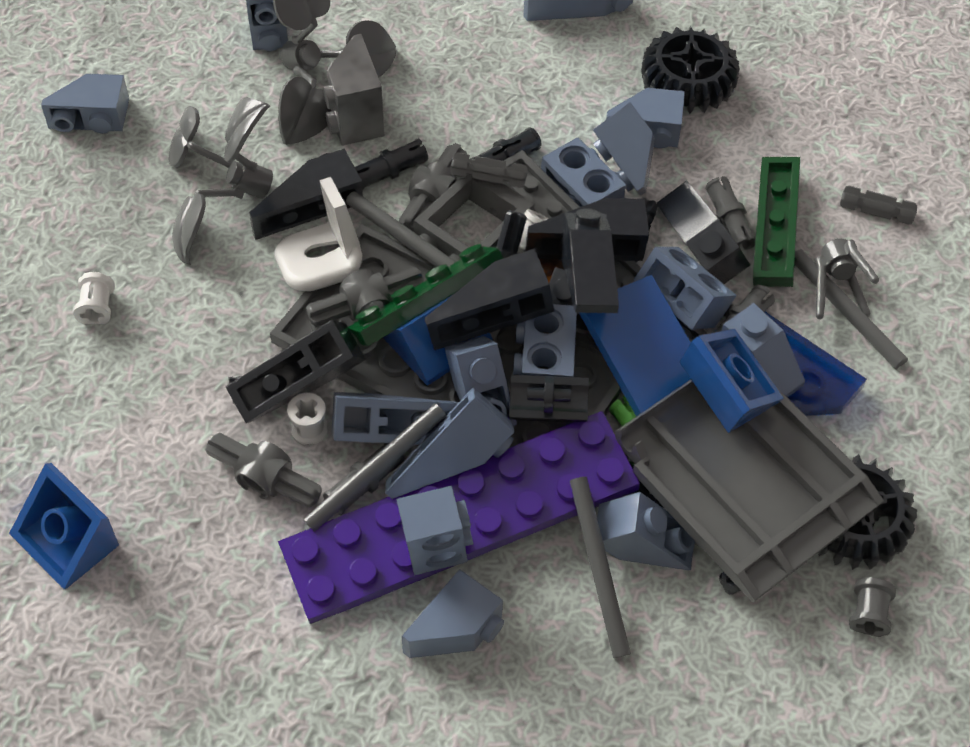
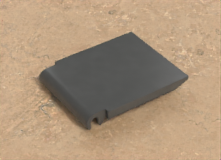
M689 380L617 429L615 437L623 452L635 464L633 473L637 479L753 603L882 505L884 500L869 478L780 390L779 392L784 398L782 401L728 433L693 381Z

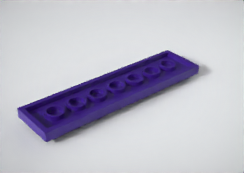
M603 411L588 416L587 422H573L508 448L498 458L492 455L483 465L393 499L386 497L329 520L315 532L309 528L278 541L309 624H312L454 567L450 566L414 575L396 500L398 498L452 486L455 501L465 500L470 519L473 545L465 546L468 561L578 516L570 485V480L587 477L594 508L599 507L601 503L638 491L640 483L633 473V469L621 446L617 443L615 434Z

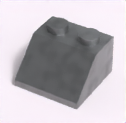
M357 34L351 38L327 69L329 85L323 87L327 108L331 109V112L326 113L329 132L331 135L338 134L341 146L385 136L382 86L362 34Z

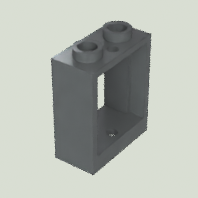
M466 174V178L460 177L414 220V233L457 262L461 259L459 254L469 247L439 226L468 199L502 221L480 243L485 247L497 246L507 211L512 210L525 214L527 209L534 211L535 204L503 183L501 185L474 180L472 175Z

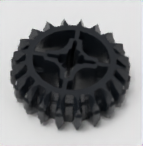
M691 26L687 31H682L676 27L672 34L663 31L660 38H653L652 43L644 52L641 66L644 89L656 88L684 91L683 106L687 107L689 114L697 106L705 113L709 105L718 109L722 101L727 102L737 86L740 71L736 50L730 49L729 41H720L718 33L713 35L706 34L705 28L701 32L693 31Z
M858 454L853 457L852 462L869 478L884 502L821 550L818 555L822 556L828 550L835 553L833 557L834 565L841 563L843 557L849 558L852 570L858 568L863 559L864 563L871 570L877 566L879 560L887 564L892 561L895 554L904 551L908 544L907 540L911 539L915 531V524L913 523L917 518V509L911 507L914 502V494L903 492L906 487L905 479L893 480L891 478L893 467L882 471L877 468V458L868 465L862 462ZM882 516H888L889 527L875 534L873 530L875 522Z

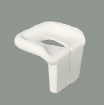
M331 177L319 180L329 221L323 225L285 237L278 243L274 251L275 260L288 286L298 291H314L340 283L349 274L359 270L362 264V251L346 204ZM333 244L340 245L339 248L320 257L309 258L306 256L310 249Z

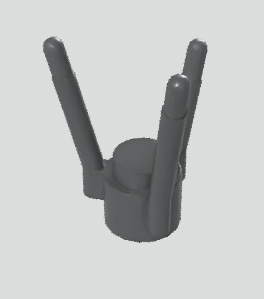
M834 239L829 241L822 248V256L815 258L818 269L816 318L820 320L824 317L826 273L837 280H848L861 311L869 317L871 314L855 276L856 268L859 266L873 284L879 282V277L860 254L854 240Z

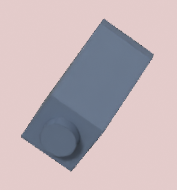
M755 303L723 324L722 331L736 329L774 385L787 398L804 386L805 379L784 330Z
M459 569L402 635L403 654L409 658L469 652L475 651L483 640L487 643L492 642L504 625V620L502 619L503 600Z

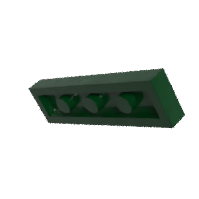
M762 157L753 286L793 287L800 157Z
M481 244L471 246L459 254L461 259L449 267L447 264L430 270L425 275L427 280L415 287L408 285L394 292L391 295L392 301L381 308L372 306L356 316L357 322L348 327L358 344L368 347L452 296L493 262L504 259L499 248L485 247Z

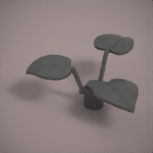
M273 0L274 10L279 21L291 30H303L299 35L292 36V40L286 42L280 52L281 61L284 66L293 70L295 75L301 76L292 77L288 80L280 93L278 121L283 144L286 145L305 141L317 135L328 126L326 113L331 112V109L327 108L323 90L315 88L316 79L305 70L315 68L321 58H337L341 51H320L315 42L304 39L317 27L316 18L328 12L330 0ZM369 20L359 21L349 29L346 36V45L354 35L362 34L379 78L392 65L396 56V45L388 32L379 23Z
M249 97L242 98L239 101L226 129L225 140L227 144L225 146L224 158L196 145L192 141L199 127L200 116L198 110L192 106H188L185 109L179 123L180 128L176 130L171 141L168 158L170 166L178 168L183 163L188 149L229 168L226 182L230 183L233 189L197 190L194 197L188 196L184 200L175 219L172 231L175 252L183 263L191 265L190 250L205 212V197L234 196L242 199L244 193L263 199L268 194L273 181L272 170L257 165L256 162L248 160L239 152L259 119L270 107L269 104Z

